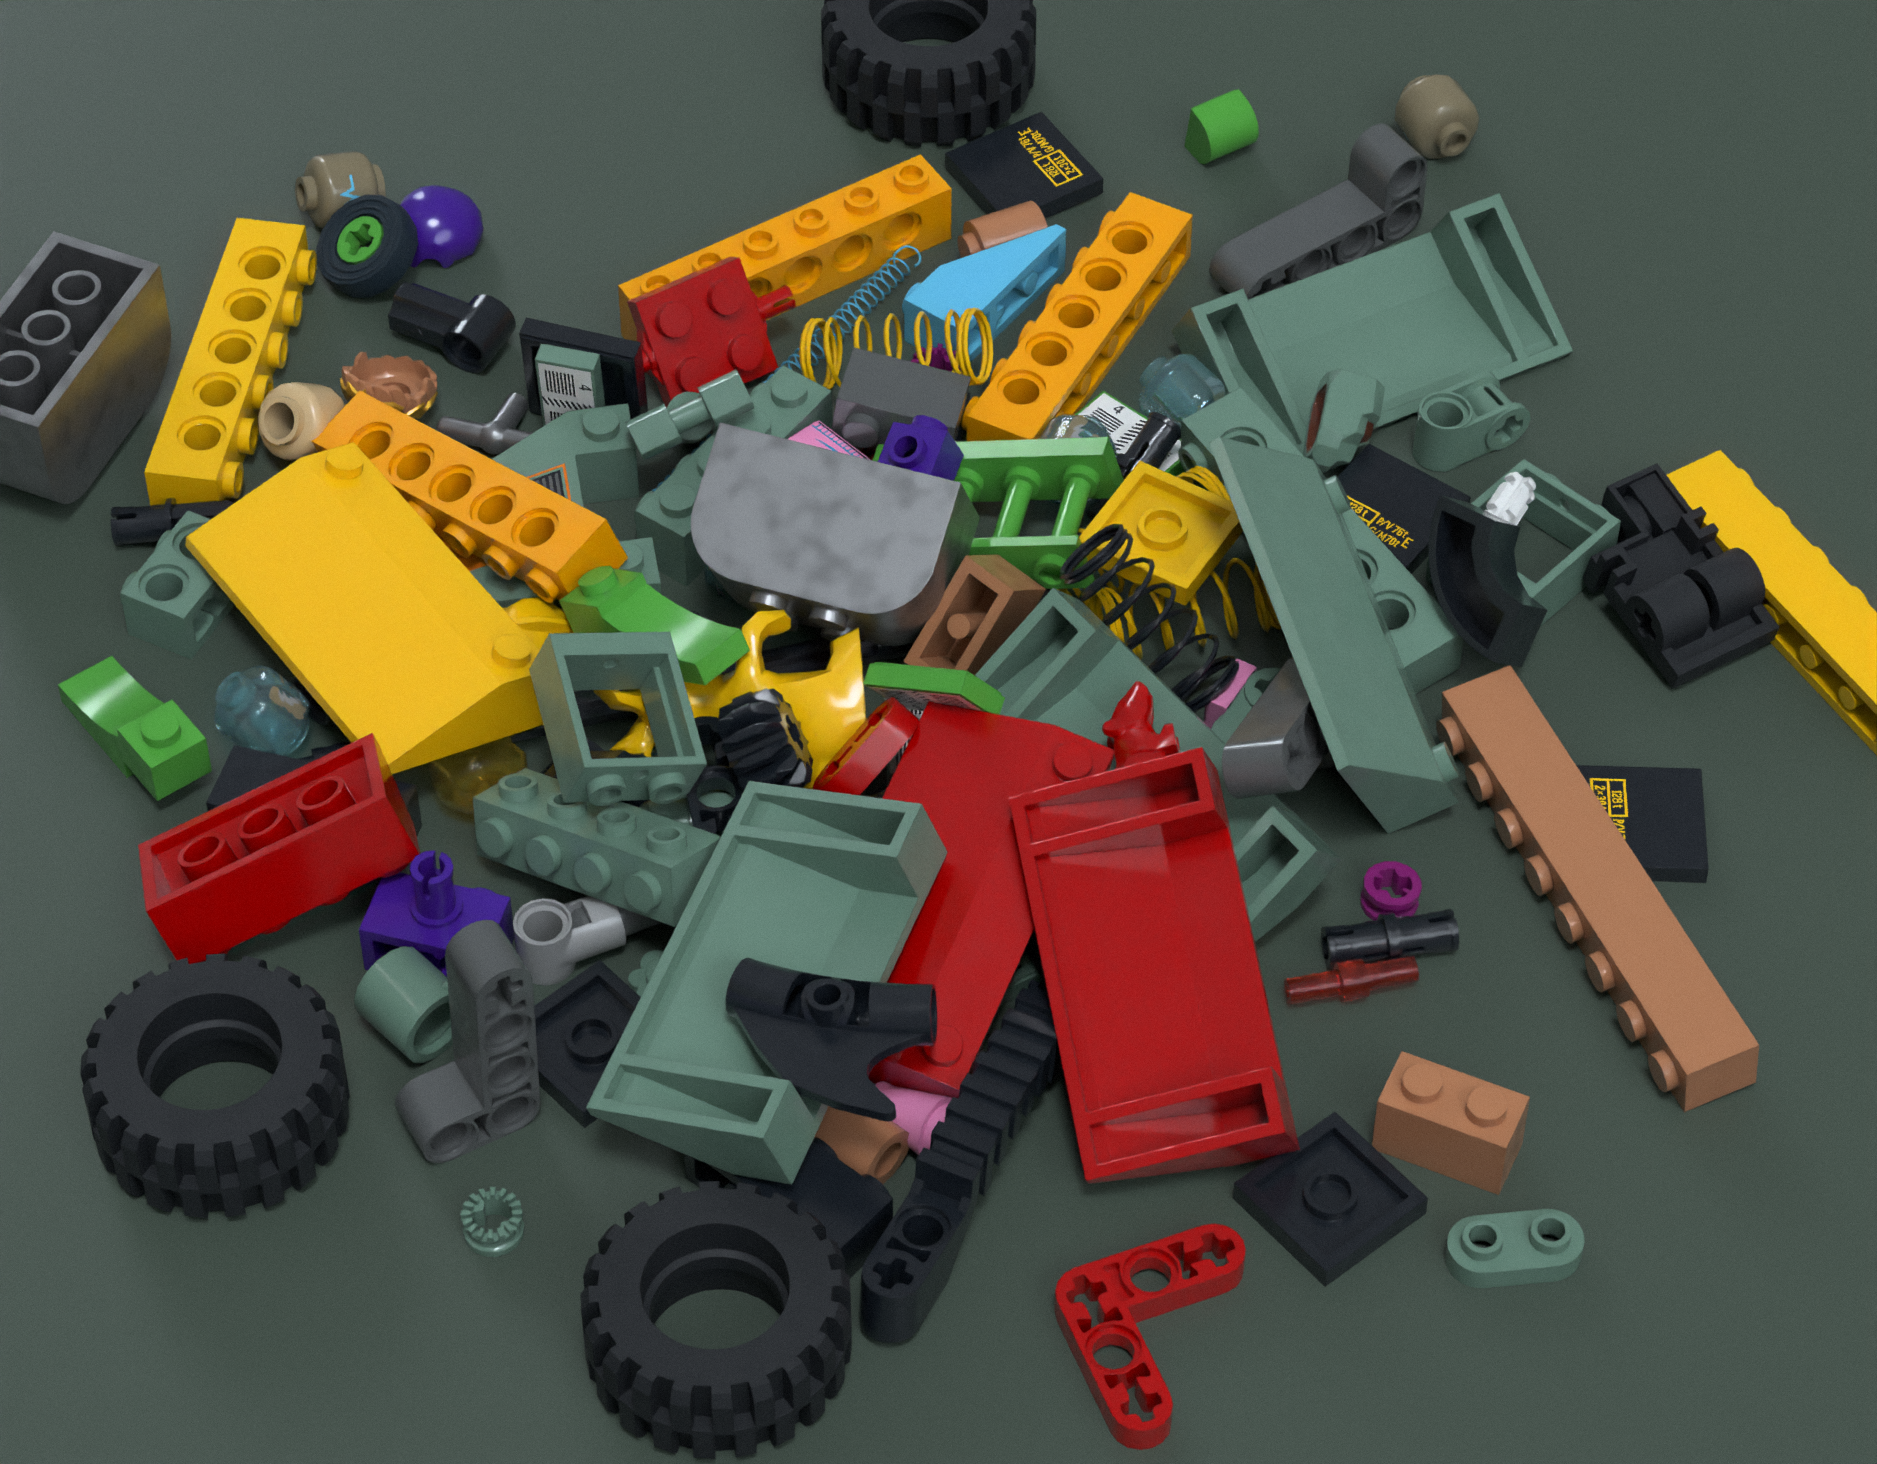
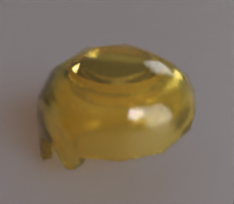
M508 736L429 762L428 766L431 784L439 799L453 810L474 815L473 797L498 784L502 777L517 773L524 768L528 769L526 753L516 744L512 743L511 738Z

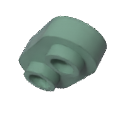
M1555 1209L1474 1215L1461 1219L1451 1228L1447 1238L1445 1263L1450 1274L1456 1280L1474 1288L1555 1282L1568 1278L1578 1269L1582 1259L1585 1237L1581 1226L1573 1217ZM1541 1236H1552L1559 1240L1547 1241ZM1486 1241L1492 1246L1481 1248L1474 1245L1473 1242Z

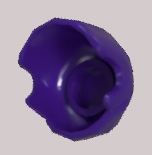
M439 185L422 186L406 195L400 204L408 212L417 227L418 246L413 262L410 265L413 268L417 267L424 259L437 260L443 268H449L454 261L472 255L482 239L484 228L481 211L468 195L459 190Z

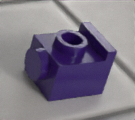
M917 415L913 418L911 424L893 422L877 462L954 481L964 454L948 432V428L944 423L929 416Z

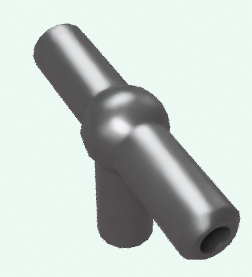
M518 393L508 394L491 422L485 424L443 416L438 421L436 430L462 444L482 447L485 452L490 454H500L532 434V432L515 429L528 409V402L524 396Z

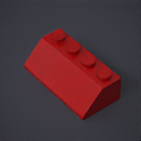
M373 733L138 845L146 912L175 959L187 958L189 964L206 961V954H227L232 947L259 934L274 933L285 927L292 918L317 906H329L341 901L351 890L378 877L394 876L404 870L420 854L414 823Z

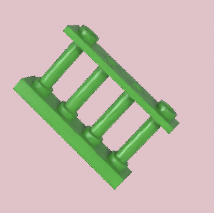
M1109 437L956 442L964 456L954 481L962 484L970 501H1004L993 536L991 538H974L969 555L998 554L1045 589L1086 588L1094 582L1095 578L1092 574L1075 584H1065L1064 579H1060V569L1069 556L1082 544L1077 534L1088 499L1110 498L1124 481ZM878 444L873 461H878L884 444ZM1031 500H1062L1051 536L1019 537ZM1087 557L1079 563L1074 571L1088 562Z

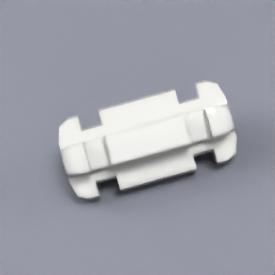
M1512 472L1505 476L1506 482L1499 485L1486 505L1488 510L1485 511L1517 525L1529 508L1527 504L1531 503L1535 498L1533 491L1536 489V484L1531 477H1523L1518 472Z

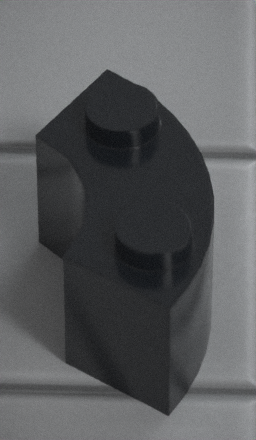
M1440 495L1434 510L1428 543L1430 575L1439 604L1457 633L1476 651L1495 663L1522 667L1547 613V609L1529 596L1517 575L1514 550L1520 527L1466 501Z

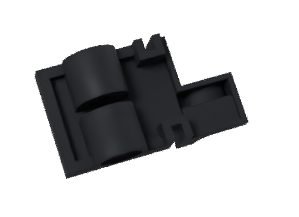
M1658 463L1607 486L1601 506L1611 515L1621 520L1617 545L1591 556L1583 575V581L1591 593L1596 592L1601 586H1606L1603 594L1672 688L1678 687L1775 639L1780 627L1762 604L1765 598V584L1757 564L1747 552L1740 548H1732L1723 552L1715 541L1719 529L1714 523L1700 529L1707 513L1702 506L1694 510L1691 509Z

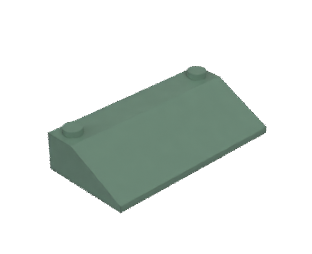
M1500 193L1448 212L1428 233L1251 299L1247 298L1244 289H1240L1194 306L1188 310L1172 329V333L1193 379L1200 384L1199 387L1202 390L1207 391L1206 394L1210 396L1212 402L1242 387L1303 456L1311 405L1319 382L1328 371L1338 369L1349 370L1377 378L1385 387L1381 416L1373 430L1418 414L1419 404L1425 396L1465 381L1478 372H1492L1501 382L1568 356L1573 352Z
M1223 437L1210 441L1209 445L1337 771L1388 834L1459 803L1450 782L1460 777L1458 768L1446 743L1442 742L1435 745L1342 513L1351 509V505L1338 477L1334 475L1326 479L1315 461L1310 458Z
M1052 588L975 674L976 677L1001 692V695L1005 697L1000 715L1053 724L1108 747L1107 738L1109 736L1104 735L1102 732L1104 722L1111 720L1118 702L1135 682L1139 681L1145 684L1153 696L1154 731L1160 734L1164 724L1173 723L1181 752L1202 747L1218 770L1255 942L1297 909L1342 860L1277 794L1243 799L1234 798L1228 791L1222 772V754L1225 743L1081 600ZM1113 757L1110 771L1116 768L1115 757Z
M749 781L586 1106L589 1113L594 1117L731 1174L792 1185L829 1106L799 1095L790 1080L779 1079L757 1054L736 1017L728 1015L726 1011L725 999L731 976L737 965L748 957L768 964L817 975L887 983L948 853L923 805L920 803Z

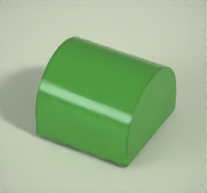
M1239 89L1232 90L1191 108L1184 146L1199 163L1207 164L1257 141L1259 135L1257 118L1252 106Z

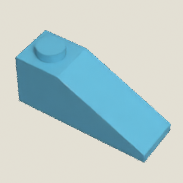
M1056 224L940 265L922 283L914 284L903 300L904 341L915 347V318L920 311H923L930 320L933 347L936 348L938 343H941L943 348H946L944 325L947 313L950 309H954L960 318L967 308H979L985 314L991 328L992 339L994 340L1065 271L1066 229ZM952 315L950 322V339L952 350L954 351L956 350L957 346L956 325L954 317ZM974 315L971 317L968 330L970 363L982 352L980 330ZM921 317L919 327L921 347L926 349V328Z

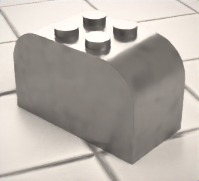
M53 231L0 300L1 484L62 504H70L76 501L87 491L148 408L163 380L171 347V326L160 264Z
M720 422L693 505L691 534L698 554L728 594L737 603L754 612L784 610L791 617V628L787 631H797L798 625L802 624L821 629L820 636L826 640L833 641L859 627L860 640L880 645L898 646L915 642L928 619L936 611L944 591L964 557L969 555L980 517L960 482Z

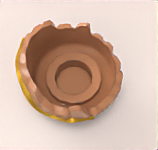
M359 352L355 357L354 366L342 367L340 386L346 401H350L359 391H362L414 419H420L432 407L438 395L437 375L425 365L422 360H412L409 356H401L394 359L390 355H384L381 358L368 359L366 352Z

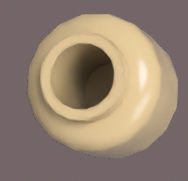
M292 382L277 386L268 393L261 403L258 415L259 434L264 446L273 455L287 461H296L300 457L317 453L318 451L311 441L316 439L326 428L327 424L345 406L344 402L333 389L320 384Z

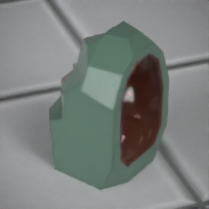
M1345 369L1328 371L1320 380L1311 405L1305 436L1304 457L1313 459L1322 472L1326 473L1330 469H1336L1337 466L1350 464L1355 451L1369 444L1372 430L1381 416L1385 387L1377 378Z

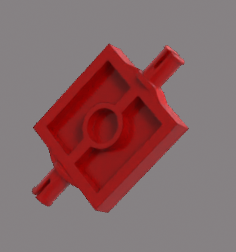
M730 256L627 301L637 328V342H641L644 373L647 372L657 384L666 408L669 402L678 394L684 392L699 393L697 387L735 369L745 384L779 368L767 336L766 319L796 307L795 299L788 298L793 296L790 288L787 285H783L781 288L757 298L750 288L740 258Z

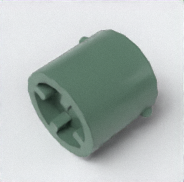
M402 946L389 951L378 959L365 973L357 987L354 997L355 1010L413 1063H424L438 1057L453 1044L447 977L414 947Z

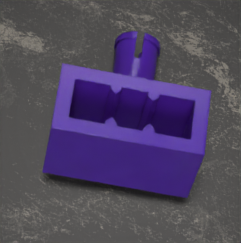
M433 850L422 852L411 862L410 875L399 872L394 876L381 878L359 927L364 969L369 970L378 959L389 951L407 946L414 947L447 977L446 947L451 938L467 925L481 920H493L500 925L511 944L513 943L514 930L511 899L508 896L496 894L486 888H468L454 885V867L451 858L441 852L439 857L440 869H437L436 852Z

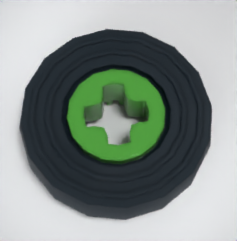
M363 195L343 205L331 216L322 229L316 247L317 265L327 282L339 291L353 298H370L387 291L397 283L412 264L418 246L417 227L408 212L398 203L383 195ZM371 240H372V243L370 244V246H369V247H365V245H366L365 243H370Z

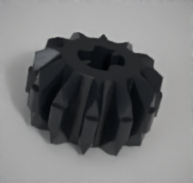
M766 688L753 693L750 691L734 698L732 703L719 709L717 731L723 743L721 748L726 753L729 768L733 769L737 776L739 786L745 789L749 781L801 787L811 782L813 758L808 751L807 745L809 742L802 732L801 722L797 721L791 704L784 700L781 693L774 688L769 690Z

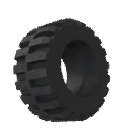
M824 0V6L821 9L822 76L825 88L830 92V99L843 114L847 113L848 119L863 130L868 126L873 128V133L879 138L891 141L893 137L904 139L906 145L921 146L922 141H937V146L953 145L955 139L966 137L967 141L981 137L986 132L987 127L990 126L995 130L1011 117V112L1015 113L1021 108L1028 98V91L1033 87L1036 65V8L1033 5V0ZM936 38L949 40L954 43L940 46H917L904 42L914 39Z
M206 954V961L189 964L187 958L170 962L168 964L169 970L157 976L151 970L132 983L134 991L128 995L121 991L104 1008L106 1020L99 1018L93 1024L86 1038L88 1049L81 1056L80 1074L83 1083L82 1091L93 1138L96 1141L99 1157L107 1171L115 1173L118 1184L131 1195L140 1197L145 1193L148 1205L166 1212H171L174 1206L182 1207L185 1216L208 1218L209 1211H224L225 1217L245 1215V1207L262 1203L265 1209L284 1200L283 1191L291 1186L297 1191L303 1188L316 1177L315 1164L318 1163L324 1166L331 1160L339 1147L337 1137L346 1131L349 1119L347 1101L350 1098L340 1031L334 1014L326 1010L323 997L314 987L307 984L301 987L300 976L280 966H277L274 971H270L267 968L266 961L244 955L241 962L229 961L226 954ZM222 1061L244 1062L259 1066L273 1074L270 1080L255 1094L239 1103L224 1108L193 1110L175 1106L160 1098L165 1089L178 1077L194 1068Z
M719 1181L699 1182V1190L682 1193L680 1186L663 1191L659 1193V1202L649 1206L643 1201L624 1213L625 1226L623 1228L617 1224L609 1227L598 1241L599 1254L596 1253L588 1259L583 1274L584 1290L580 1293L586 1363L590 1379L596 1382L597 1396L607 1411L614 1414L620 1413V1424L625 1429L640 1438H643L647 1432L653 1434L654 1446L671 1453H677L679 1447L682 1446L692 1448L694 1458L716 1459V1451L734 1450L735 1457H741L757 1453V1444L770 1440L773 1447L786 1442L795 1437V1424L801 1422L805 1427L812 1425L825 1412V1398L831 1399L837 1396L845 1380V1365L850 1362L852 1348L851 1291L849 1275L845 1273V1258L837 1242L826 1238V1227L812 1213L806 1211L801 1216L797 1215V1202L776 1192L771 1198L762 1196L759 1186L738 1182L737 1189L720 1188ZM719 1289L740 1291L755 1296L770 1305L780 1315L776 1322L757 1338L742 1345L724 1349H701L684 1345L668 1337L654 1325L658 1318L679 1300L702 1291Z

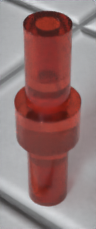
M1414 956L1365 964L1360 958L1334 963L1333 970L1286 978L1284 979V991L1289 1005L1336 996L1339 997L1341 1002L1368 998L1370 990L1418 982L1419 971Z

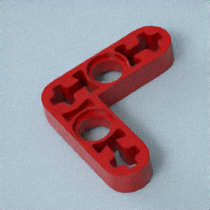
M1215 1223L1201 1225L1075 1267L1065 1272L1057 1281L1054 1306L1057 1323L1110 1433L1117 1442L1127 1448L1144 1450L1154 1448L1163 1443L1170 1433L1173 1412L1171 1394L1136 1323L1210 1299L1236 1288L1243 1278L1246 1248L1241 1236L1230 1227ZM1212 1252L1217 1259L1226 1258L1225 1265L1216 1267L1211 1259L1202 1260L1203 1253ZM1154 1269L1164 1273L1169 1279V1283L1160 1291L1147 1292L1137 1288L1131 1281V1278L1141 1270ZM1182 1270L1183 1272L1190 1270L1188 1279H1183ZM1085 1294L1090 1302L1098 1301V1325L1091 1328L1092 1318L1083 1302H1075V1296ZM1116 1345L1128 1350L1133 1359L1123 1368L1109 1369L1098 1364L1093 1355L1104 1346ZM1135 1386V1398L1144 1413L1152 1412V1420L1142 1422L1137 1414H1129V1394L1127 1390Z

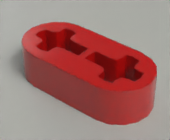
M895 697L887 699L872 712L828 762L816 778L812 788L814 790L861 795L912 736L919 723L918 718Z

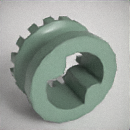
M490 1187V1191L486 1192L484 1188L479 1189V1194L475 1195L472 1193L468 1196L469 1201H465L462 1205L463 1210H461L460 1216L466 1245L473 1252L485 1257L506 1255L516 1249L524 1237L525 1226L520 1200H516V1195L513 1192L507 1194V1189L501 1188V1191H496V1187ZM502 1215L509 1219L501 1222L500 1228H497L496 1233H493V1229H489L488 1233H485V1229L481 1227L485 1225L486 1216Z

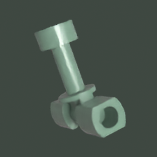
M735 369L697 387L699 393L684 392L678 394L669 402L667 408L665 404H662L626 421L627 428L643 461L680 443L695 444L701 442L710 434L713 423L715 426H718L720 422L724 423L754 409V404L738 371Z

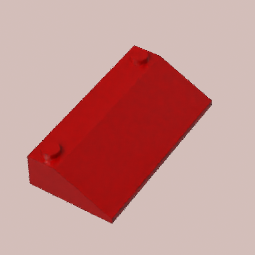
M928 701L917 728L913 732L882 799L922 804L948 852L887 983L935 985L937 997V1038L935 1046H912L881 1060L869 1073L868 1078L872 1083L877 1084L880 1081H885L896 1087L959 1098L960 1084L967 1073L973 1075L974 1061L983 1050L985 1037L1035 930L1009 797L1110 771L1115 750L1053 724Z
M1199 747L1009 797L1086 1182L1092 1184L1235 1166L1300 1150L1218 770L1204 749Z

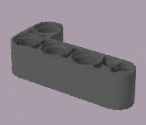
M1379 123L1371 126L1360 135L1352 147L1347 180L1225 243L1211 260L1209 267L1210 276L1228 293L1244 289L1247 298L1251 299L1377 252L1408 235L1421 218L1427 179V160L1387 124Z
M1293 657L1286 661L1224 746L1222 772L1228 791L1234 798L1243 799L1299 791L1305 786L1315 770L1336 769Z
M481 920L467 925L451 938L446 947L445 959L454 1061L409 1081L400 1090L395 1099L397 1112L425 1158L433 1163H444L456 1159L524 1128L535 1118L540 1108L533 979L500 925L493 920Z

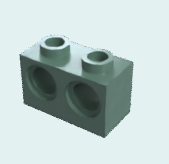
M187 511L172 530H167L162 534L157 542L155 551L139 571H134L127 577L121 589L120 601L123 606L129 635L192 660L235 604L186 548V536L211 520Z

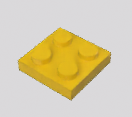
M1139 461L1079 538L1081 543H1084L1095 533L1109 525L1123 524L1124 529H1127V532L1133 538L1132 548L1126 561L1140 557L1153 559L1155 565L1154 573L1147 587L1159 583L1173 584L1176 588L1174 601L1186 606L1241 535L1243 529L1232 501ZM1127 539L1119 551L1101 568L1109 571L1115 566L1126 549ZM1111 540L1093 550L1087 556L1088 561L1096 556ZM1145 562L1134 564L1116 573V575L1141 586L1148 574L1149 565ZM1168 588L1153 591L1170 599L1171 592Z

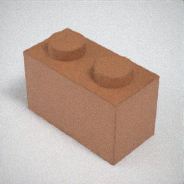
M998 554L966 555L944 591L936 611L924 625L904 662L914 666L965 670L975 675L1034 610L1046 589Z
M1401 1051L1377 1101L1372 1146L1384 1154L1499 1195L1523 1143L1530 1097Z

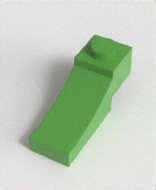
M611 566L597 567L585 573L578 580L579 586L559 600L574 633L670 632L684 682L705 686L750 651L741 629L708 620L677 605L648 585L643 574L640 572L614 569Z
M113 656L58 684L63 704L126 778L134 774L157 801L212 771L205 736L172 699L163 703L154 697Z

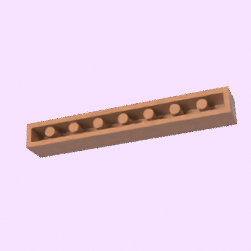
M1511 665L1443 691L1442 719L1436 722L1440 742H1445L1451 755H1458L1465 766L1466 780L1476 800L1479 802L1486 800L1493 810L1495 825L1505 846L1509 849L1516 847L1524 859L1527 879L1534 892L1539 896L1546 894L1554 906L1555 920L1564 939L1569 944L1576 942L1585 955L1588 975L1595 988L1599 992L1607 990L1615 1002L1617 1018L1624 1034L1631 1042L1639 1040L1648 1054L1649 1069L1660 1090L1663 1092L1670 1090L1683 1111L1686 1112L1756 1083L1759 1054L1758 1042Z

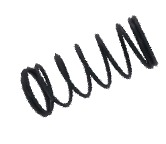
M1123 524L1109 525L1087 539L1069 556L1060 569V579H1064L1065 584H1075L1084 580L1105 565L1119 551L1127 539L1126 549L1115 566L1086 587L1080 594L1079 600L1086 601L1094 596L1121 570L1134 564L1148 563V574L1135 594L1115 606L1105 615L1102 622L1109 626L1119 619L1138 598L1157 589H1170V599L1158 618L1138 630L1125 642V645L1130 650H1133L1146 640L1163 621L1179 614H1191L1193 619L1191 626L1181 642L1161 654L1148 667L1157 674L1185 646L1208 638L1213 640V651L1206 663L1171 689L1185 702L1201 683L1221 669L1228 667L1213 685L1198 697L1186 703L1195 713L1217 698L1230 685L1239 671V662L1235 661V656L1225 655L1215 659L1219 648V639L1216 635L1205 633L1191 637L1198 621L1196 610L1182 608L1169 612L1176 597L1175 585L1159 583L1147 587L1154 573L1155 565L1153 559L1140 557L1126 561L1133 544L1132 535L1127 532V529H1124ZM1111 540L1096 556L1074 571L1079 563L1093 550Z

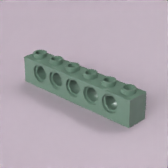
M1242 387L1181 420V448L1178 450V456L1183 469L1186 472L1195 466L1205 467L1214 473L1224 486V480L1209 445L1210 441L1218 437L1304 457ZM1351 508L1342 513L1386 624L1388 628H1393V630L1389 631L1414 693L1417 694L1460 668L1463 638L1448 621L1441 606Z

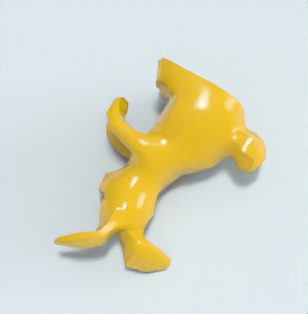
M784 610L758 611L742 626L741 631L750 651L736 661L734 671L725 675L719 674L705 686L684 682L694 718L702 716L718 718L719 709L732 703L734 698L750 691L753 693L766 688L768 690L774 688L782 694L787 703L791 704L793 713L797 721L801 722L802 732L809 742L807 746L813 758V771L811 782L805 784L803 788L813 789V784L820 772L867 719L859 627L830 642L831 659L825 670L778 674L765 670L761 653L762 644L768 636L778 635L791 628V617ZM640 689L627 691L593 690L611 709L638 714V719L629 732L610 750L644 753L646 757H651L652 749L656 746Z

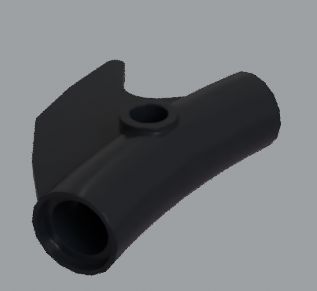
M747 957L735 968L727 988L725 1004L728 1015L736 1017L757 1054L779 1079L790 1080L799 1095L837 1110L884 1122L893 1121L897 1115L895 1104L868 1078L869 1073L881 1060L912 1046H935L937 997L934 984L882 983L835 978L792 970Z

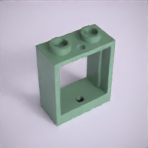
M1523 459L1471 504L1483 510H1488L1486 508L1487 503L1499 485L1506 482L1504 478L1509 473L1518 472L1523 477H1531L1536 484V489L1533 491L1535 498L1531 503L1527 504L1529 508L1523 515V518L1574 550L1537 583H1534L1517 571V575L1529 596L1547 609L1541 624L1542 626L1586 587L1583 575L1591 556L1617 545L1621 520L1611 515L1604 507L1592 503L1564 485L1554 475L1545 473ZM1428 553V562H1427V570H1426V579H1425V580H1427L1428 582H1430L1431 584H1433V583H1432V579H1431V575H1430L1429 553Z
M671 633L549 634L529 671L564 803L590 802L595 806H607L619 801L651 800L656 804H668L679 799H685L706 767L707 762ZM640 689L659 757L592 759L574 691Z

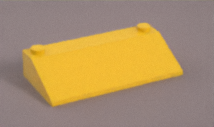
M354 442L300 457L186 536V548L352 743L371 733L374 734L392 774L543 725L529 671L540 650Z

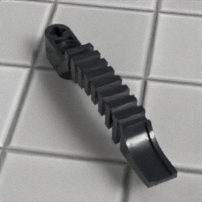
M1045 978L1041 982L1031 980L1028 984V990L1022 988L1016 997L1014 1009L1009 1008L1002 1017L1001 1031L998 1029L994 1030L988 1039L987 1052L981 1051L974 1061L973 1075L967 1073L961 1082L959 1098L953 1097L946 1107L945 1122L938 1121L931 1132L930 1150L923 1148L916 1159L915 1178L910 1192L864 1262L861 1272L858 1317L864 1332L877 1341L886 1343L901 1342L911 1338L918 1331L949 1280L978 1200V1193L985 1196L992 1182L993 1163L999 1166L1006 1156L1007 1138L1010 1137L1013 1140L1019 1131L1021 1114L1027 1117L1033 1107L1034 1095L1040 1098L1046 1088L1047 1081L1052 1083L1058 1074V1070L1061 1073L1064 1072Z

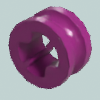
M1384 861L1373 865L1364 876L1363 890L1360 896L1361 908L1365 915L1372 920H1378L1379 914L1393 912L1396 917L1414 916L1419 906L1418 899L1422 891L1420 877L1411 867L1397 861ZM1391 887L1393 893L1401 895V897L1391 898L1390 893L1387 890H1381V888Z

